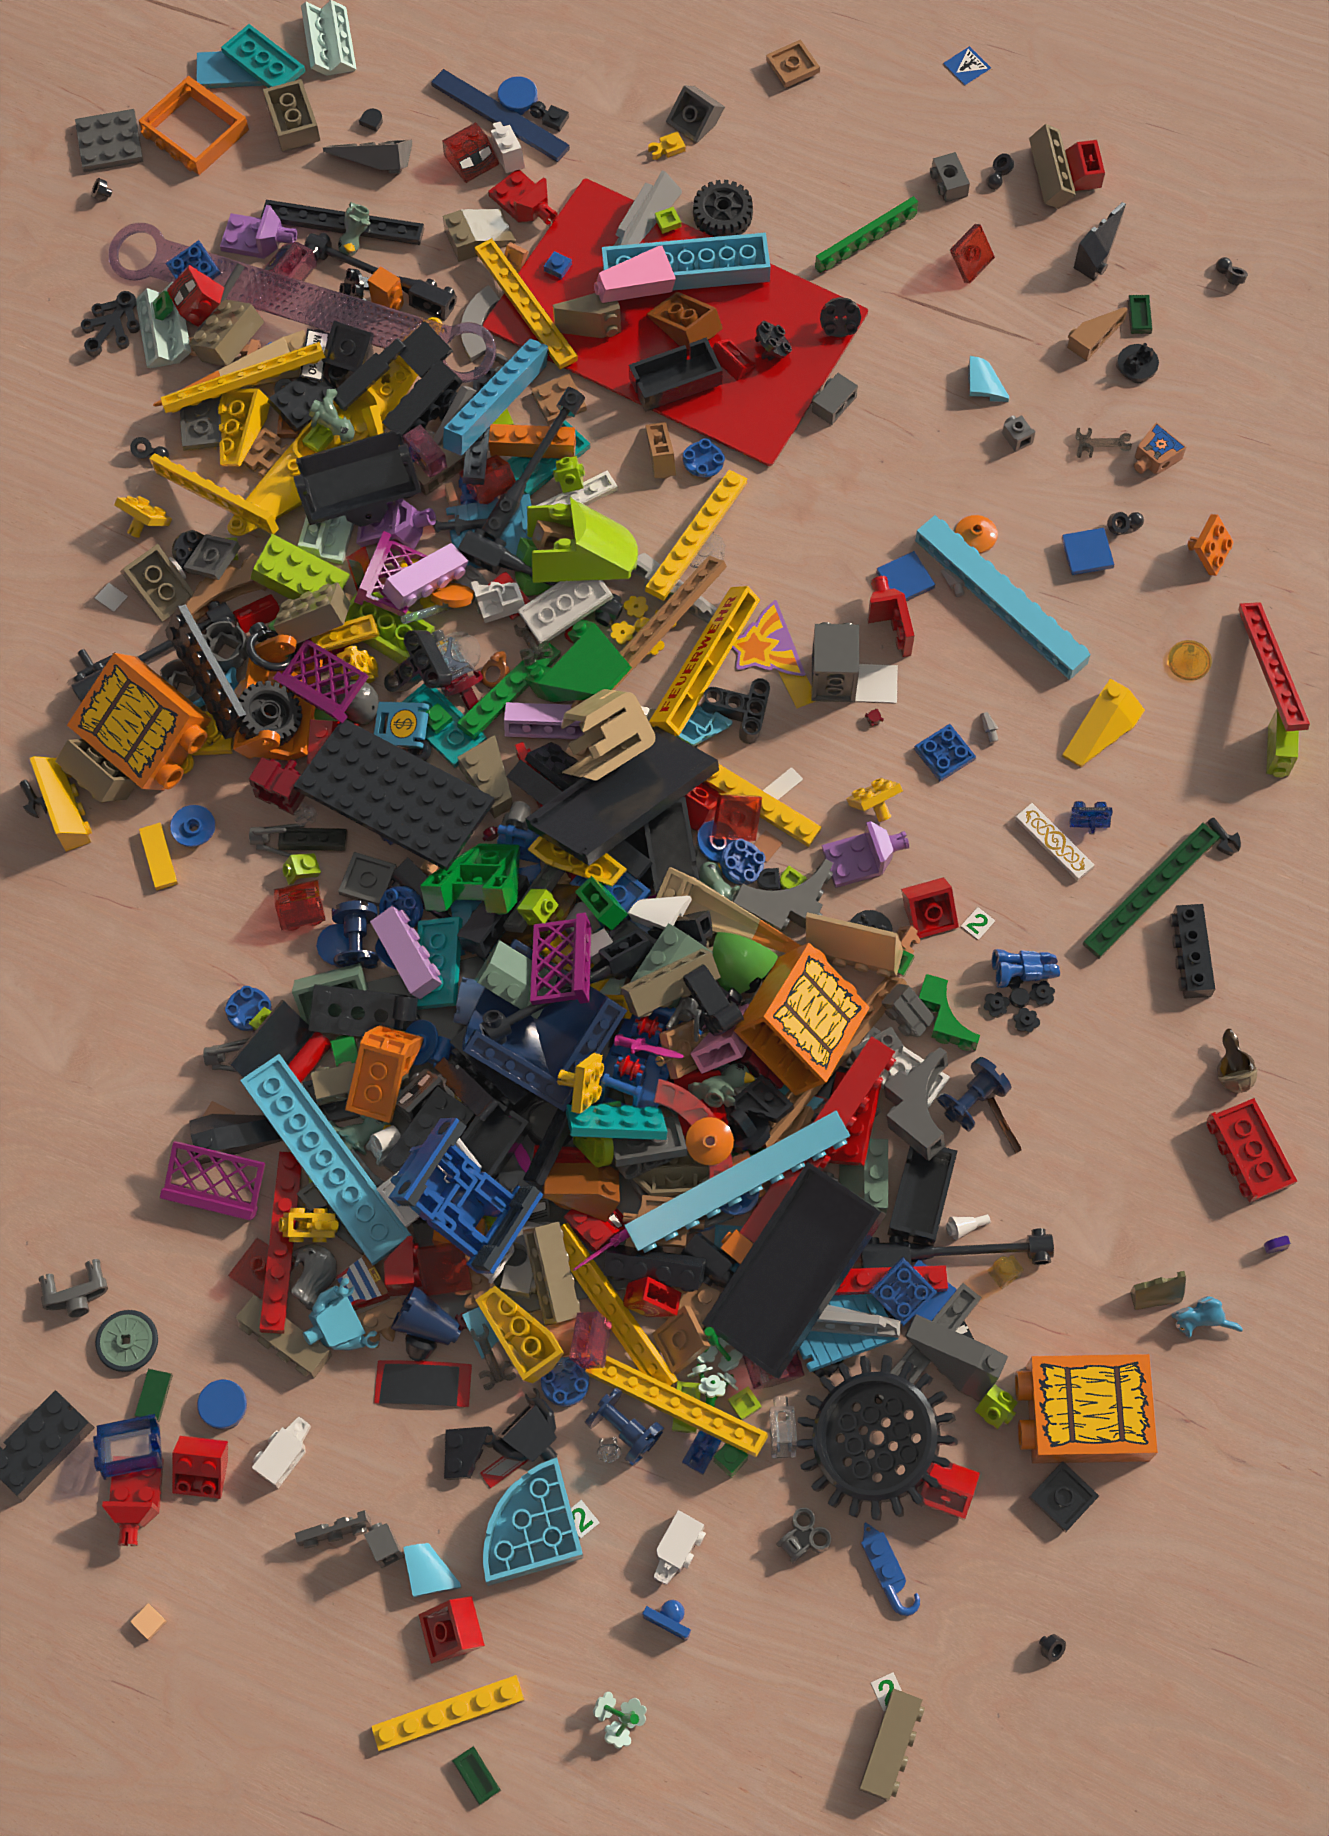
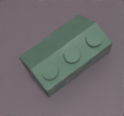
M668 923L630 982L702 948L711 953L713 952ZM682 997L673 1000V1003L668 1007L671 1009L672 1007L677 1008Z
M498 940L474 980L519 1009H523L531 1004L532 960ZM543 968L538 973V976L543 979L550 971ZM555 975L548 983L554 987L558 976ZM543 986L537 992V996H544L550 990ZM543 1009L535 1012L531 1016L537 1019Z
M358 963L294 980L292 994L301 1018L309 1025L314 984L368 990V985L361 964ZM334 1003L328 1007V1012L331 1016L341 1014L342 1009L340 1005ZM356 1006L351 1010V1015L355 1019L364 1017L365 1011L362 1007Z
M870 1139L864 1166L839 1164V1183L885 1214H887L888 1139Z

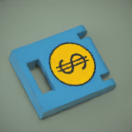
M379 702L374 735L399 748L423 749V743L414 741L415 739L425 740L429 714L419 712V710H429V705L425 703ZM388 716L386 734H383L385 718Z

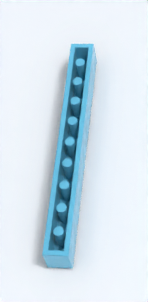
M934 515L917 530L915 541L945 569H949L962 579L965 587L1066 678L1072 679L1088 664L1091 655L1088 649L1075 641L1071 633L1063 630L1053 617L1047 616L1037 603L1028 599L1024 591L1016 588L1006 575L999 573L990 561H986L980 556L978 550L970 547L960 534L952 531L944 520H940Z
M836 1110L624 1226L637 1251L643 1249L644 1253L657 1247L656 1241L662 1238L668 1241L679 1235L677 1233L678 1229L685 1226L688 1230L700 1223L698 1219L702 1216L707 1215L709 1219L720 1213L719 1207L726 1203L731 1207L742 1201L741 1195L747 1192L750 1195L757 1193L763 1189L761 1184L769 1180L771 1184L784 1178L782 1173L791 1169L792 1172L803 1168L805 1166L804 1161L812 1157L813 1161H816L825 1156L824 1150L831 1146L836 1150L847 1144L845 1139L850 1134Z

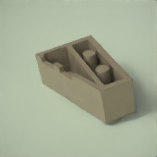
M494 735L458 756L457 759L459 769L469 783L495 798V803L489 810L495 819L510 810L513 802Z

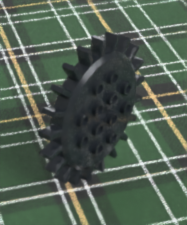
M865 1355L860 1356L862 1373L852 1376L850 1368L844 1363H840L838 1365L839 1372L843 1376L844 1381L835 1387L830 1379L822 1376L819 1380L822 1386L829 1391L824 1401H820L816 1396L807 1395L806 1397L807 1402L811 1406L819 1409L815 1419L798 1417L797 1422L804 1427L813 1428L812 1439L798 1440L797 1447L804 1450L813 1448L815 1458L807 1460L800 1465L801 1469L808 1472L820 1467L823 1476L811 1486L814 1491L819 1492L823 1490L829 1483L836 1487L835 1492L828 1501L830 1506L836 1508L845 1495L852 1497V1503L849 1507V1515L852 1517H858L863 1501L871 1503V1516L875 1521H881V1504L883 1502L891 1501L892 1510L895 1515L902 1517L904 1516V1508L900 1498L910 1494L913 1502L922 1507L925 1505V1502L917 1488L924 1481L934 1489L940 1490L942 1487L938 1479L930 1475L934 1465L937 1464L946 1469H952L953 1467L952 1462L947 1458L939 1457L938 1454L940 1445L954 1446L958 1444V1440L950 1435L941 1436L940 1425L950 1424L956 1421V1418L952 1413H944L937 1416L934 1409L936 1405L943 1403L948 1397L943 1391L935 1393L930 1398L926 1397L923 1391L933 1380L928 1373L921 1376L915 1385L909 1382L908 1379L913 1372L914 1365L907 1360L903 1364L898 1376L890 1373L892 1358L889 1355H883L880 1372H871V1362ZM878 1396H883V1402L881 1404L876 1403V1398ZM859 1403L861 1405L860 1410L854 1412V1405ZM909 1411H913L914 1414L911 1419L906 1418V1414ZM886 1419L891 1421L888 1427L883 1426V1422ZM862 1427H867L868 1429L865 1435L860 1433ZM877 1431H881L884 1435L883 1442L878 1445L873 1444L872 1435ZM843 1434L845 1436L844 1442L839 1443L838 1437ZM919 1434L921 1440L918 1443H914L913 1437ZM897 1442L898 1448L895 1451H891V1444ZM874 1450V1457L869 1459L867 1456L868 1452ZM847 1458L852 1459V1464L850 1466H845V1460ZM904 1466L905 1472L899 1475L897 1472L898 1468ZM877 1474L882 1475L880 1482H875L874 1480Z

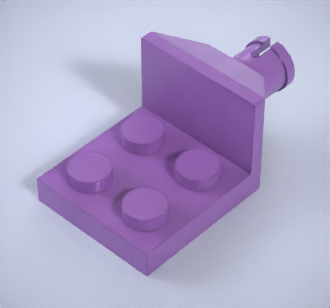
M266 205L262 219L231 213L220 249L223 252L265 259L278 249L280 243L295 245L297 229L282 227L279 217L269 205Z
M398 499L387 503L388 510L380 522L363 527L358 526L356 543L360 547L379 543L382 533L385 531L391 534L390 540L398 539L405 546L414 550L422 536L423 527L434 525L436 523V515L431 508L418 511L404 499Z
M869 821L866 822L865 833L822 845L825 859L833 863L830 871L833 872L831 877L835 888L883 875L892 860L893 853L909 849L908 838H905L907 836L905 831L888 835L887 830Z

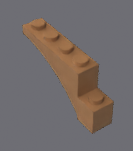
M252 553L242 563L241 570L229 564L219 580L205 577L203 581L198 583L193 596L185 602L196 623L206 615V612L209 611L208 605L214 601H219L222 604L243 594L257 590H267V587L250 579L259 556Z

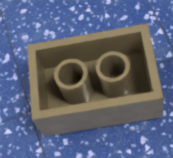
M302 79L263 89L266 105L282 151L321 141L318 126Z
M225 299L220 303L212 316L207 318L203 327L194 334L189 345L202 362L227 366L232 363L264 321L252 304Z
M338 582L332 585L325 584L317 591L312 593L309 591L302 594L300 598L284 601L281 604L273 627L278 635H289L299 643L344 625L350 602Z
M83 739L67 740L55 760L61 766L63 772L76 779L77 784L87 789L92 794V797L99 802L127 800L136 786V783Z

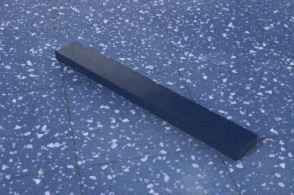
M442 69L431 81L432 87L493 124L501 122L503 126L510 125L516 138L556 162H559L570 150V145L513 110L505 108L498 101L445 69Z

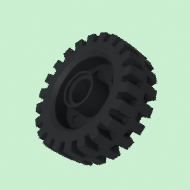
M716 180L715 185L711 181L708 183V187L704 185L701 187V191L698 190L693 203V218L696 227H699L700 231L710 236L713 234V237L741 235L742 231L745 232L751 224L753 216L752 197L749 195V191L747 189L744 190V186L741 184L737 187V182L732 181L729 184V180H724V183Z
M259 681L255 685H249L238 699L247 714L239 726L240 734L245 733V739L249 740L258 736V733L262 730H271L280 735L279 747L284 745L285 742L288 743L297 732L302 720L301 705L298 706L300 702L298 698L293 699L295 694L292 691L287 693L288 688L286 686H283L282 689L279 688L280 683L277 682L271 685V681H265L264 684L262 681Z

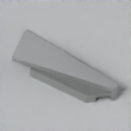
M661 171L654 186L648 183L644 184L618 227L616 235L619 238L614 246L639 244L657 223L655 213L670 208L682 194L681 188L665 171Z
M646 553L638 555L637 567L632 572L644 578L645 588L660 567V564ZM680 579L666 597L667 601L684 583ZM700 596L687 612L709 623L717 608Z
M827 1305L811 1331L899 1338L900 1320Z

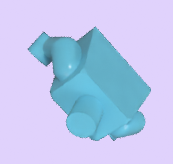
M344 1278L339 1287L334 1286L318 1296L312 1307L313 1312L309 1314L313 1327L303 1332L304 1339L309 1345L320 1340L324 1346L331 1347L333 1350H353L363 1348L365 1345L369 1348H375L380 1343V1341L372 1342L369 1337L377 1335L376 1331H370L366 1337L363 1336L365 1331L348 1299V1296L354 1291V1286L350 1289L343 1287L349 1283V1279Z

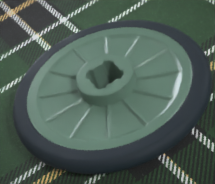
M136 1310L116 1312L104 1320L97 1331L95 1339L97 1355L102 1363L112 1370L118 1372L135 1371L146 1365L155 1354L158 1345V1332L153 1321L142 1312ZM125 1337L130 1338L129 1344H123Z

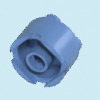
M462 978L454 1023L468 1025L477 1001L485 988L474 979Z

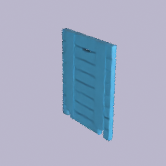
M530 494L523 495L520 502V511L502 538L506 542L505 547L515 556L520 537L532 540V537L527 536V506H532ZM499 499L446 508L447 516L455 515V517L459 515V519L462 520L486 519ZM449 530L451 542L457 549L469 530L460 532V536H457L455 530ZM469 561L467 563L468 566L471 565L475 569L481 568Z
M872 1294L834 1295L828 1304L869 1314L871 1312L874 1315L888 1318L882 1304ZM810 1331L798 1350L803 1360L812 1358L813 1361L806 1364L809 1372L869 1351L875 1347L896 1341L898 1338Z

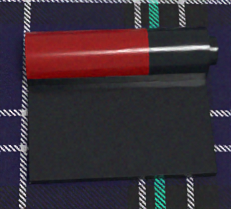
M281 1000L229 1062V1065L244 1078L280 1054L300 1083H302L332 1045L331 1041L320 1032L309 1031V1025L284 1000Z

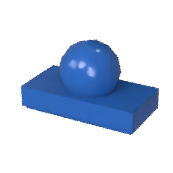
M668 1600L664 1602L660 1613L646 1606L642 1613L645 1620L685 1641L688 1640L691 1629L680 1624L684 1618L685 1611L679 1601Z

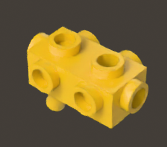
M349 646L343 652L337 654V657L366 673L369 676L366 680L367 683L374 682L375 678L378 677V664L375 658L368 654V651H358L357 646ZM343 666L334 668L335 674L340 672L343 674ZM355 675L349 678L358 680L360 676Z
M290 1208V1213H284V1217L279 1219V1231L283 1232V1237H289V1242H304V1237H312V1242H327V1238H335V1233L339 1227L335 1214L328 1213V1209L313 1208V1213H304L305 1208ZM294 1220L298 1222L297 1229H293Z

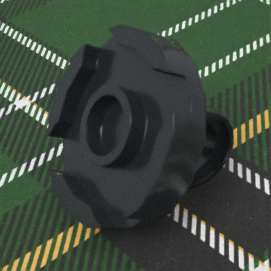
M739 1107L729 1114L733 1122L729 1128L733 1134L732 1150L734 1152L744 1154L742 1150L750 1149L751 1152L756 1151L769 1140L771 1136L769 1131L770 1128L772 1129L770 1121L746 1114Z

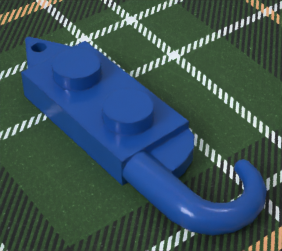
M865 1522L861 1545L891 1607L902 1616L913 1615L920 1606L919 1594H914L915 1601L911 1607L906 1608L902 1606L897 1593L904 1588L906 1577L884 1532H879Z

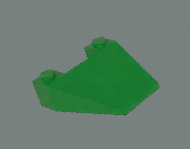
M581 619L568 633L574 645L552 668L540 664L533 668L525 681L538 698L549 702L586 700L601 690H612L632 667L594 622Z
M479 843L457 857L447 871L440 868L432 873L420 886L426 910L443 912L455 900H479L485 902L488 913H497L499 915L508 913L517 903L520 845Z

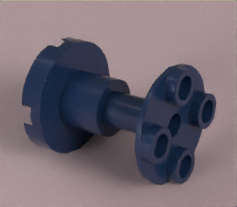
M346 901L337 904L336 909L332 908V921L337 924H344V936L349 938V951L341 952L333 958V962L337 966L343 968L360 963L361 967L366 969L378 967V954L363 950L362 939L367 935V924H370V921L378 916L377 906L373 903L368 902V906L361 905V901Z
M979 1057L971 1063V1069L975 1077L967 1084L968 1091L958 1101L946 1093H941L936 1100L946 1109L944 1115L953 1123L955 1121L959 1122L966 1131L970 1132L975 1127V1121L968 1110L978 1100L984 1101L991 1093L999 1097H1005L1012 1088L1010 1081L1004 1073L999 1075L995 1071L997 1068L995 1064L984 1057Z
M615 1388L610 1395L606 1394L599 1401L598 1406L600 1409L596 1413L592 1412L586 1419L585 1424L592 1429L605 1418L621 1432L618 1437L631 1448L625 1460L630 1465L635 1466L643 1458L640 1454L643 1455L646 1451L649 1452L663 1434L664 1427L655 1422L646 1429L635 1418L629 1421L614 1407L622 1395V1390Z

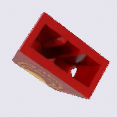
M644 1277L628 1283L623 1304L624 1307L646 1317L677 1316L682 1293L650 1277Z

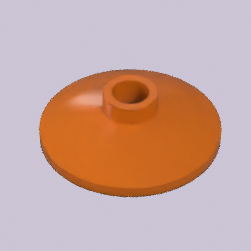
M967 516L955 528V533L960 534L964 541L970 547L976 548L979 553L987 552L997 541L996 526L984 516Z
M707 1117L696 1121L689 1128L686 1135L688 1153L695 1161L703 1165H716L723 1162L730 1155L733 1148L734 1140L730 1128L726 1123L717 1118ZM709 1136L715 1140L712 1146L707 1145L705 1142Z

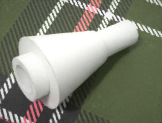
M988 1214L976 1218L949 1217L946 1229L949 1236L958 1240L977 1227L990 1224L991 1220Z

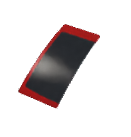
M379 1360L377 1363L374 1403L469 1407L472 1364Z

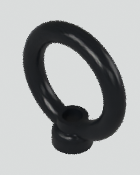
M258 622L249 629L250 636L246 641V652L251 661L268 671H284L296 655L297 649L289 654L288 658L283 662L272 663L266 661L256 653L254 645L257 641L264 642L268 638L278 636V633L275 630L267 629L263 622Z

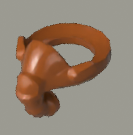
M504 651L494 653L481 670L483 675L481 681L488 688H494L510 673L506 662L507 656ZM490 667H498L500 669L499 679L495 682H488L485 676L486 671Z

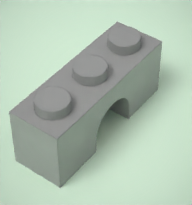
M581 901L573 907L565 920L576 919V914L586 913L592 926L590 964L596 965L601 960L598 950L613 943L605 929L592 934L601 926L594 914ZM574 927L565 929L568 935L574 931Z
M526 1221L514 1240V1248L526 1252L527 1259L520 1266H505L500 1287L504 1294L530 1299L531 1293H536L523 1230L544 1224Z

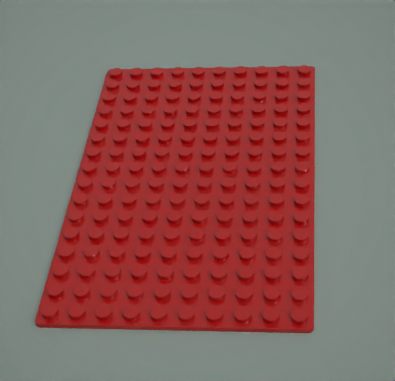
M587 178L581 181L518 272V275L553 323L554 304L595 293L594 283L597 282L598 274L603 271L602 247L614 246L619 238L616 235L618 227L635 201ZM682 222L680 228L662 234L658 223H656L639 244L710 238L713 236ZM554 251L572 259V265L562 279L544 271V265ZM771 263L770 282L672 290V292L618 300L621 315V333L615 336L596 338L561 333L576 353L578 359L576 362L564 367V369L641 405L638 393L636 394L629 380V365L681 347L650 320L647 313L675 292H680L715 307L723 329L708 340L711 348H713L715 342L729 338L755 362L756 366L738 380L721 366L723 370L722 385L652 409V411L767 466H772L811 406L812 398L821 390L855 334L844 337L828 336L821 327L819 317L823 306L830 300L842 296ZM504 293L483 323V329L519 347H522L529 339L539 342ZM857 304L861 313L859 329L868 315V309ZM762 321L769 322L774 326L780 325L785 330L784 336L792 347V351L784 358L775 357L771 361H768L767 358L762 359L761 354L766 349L761 345L760 341L756 342L754 339L757 336L756 328ZM687 349V360H688V359H689V350ZM548 354L547 360L554 363V361Z

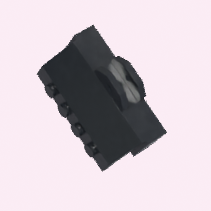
M399 429L296 459L300 475L294 476V481L309 525L345 515L348 522L363 527L380 522L388 510V502L422 493L407 443L404 444Z

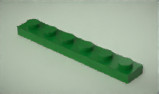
M914 196L819 253L816 255L815 269L819 273L831 269L836 263L846 260L857 250L864 249L870 242L880 239L888 231L895 230L901 223L913 219L917 214L919 201Z
M549 642L542 646L539 644L457 722V727L474 740L506 709V702H514L529 687L525 679L531 670L539 664L550 667L561 656V651Z

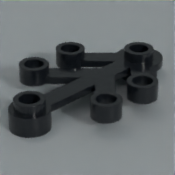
M122 291L117 295L116 300L103 304L96 303L92 306V313L97 318L82 320L81 328L83 332L91 333L94 331V327L104 326L96 338H89L85 341L84 347L88 355L97 357L101 354L102 344L113 328L117 336V346L120 349H126L130 343L124 333L120 318L125 312L128 319V331L130 333L139 332L140 325L138 320L135 319L133 308L137 304L134 294L129 291ZM115 309L112 314L105 315V311Z

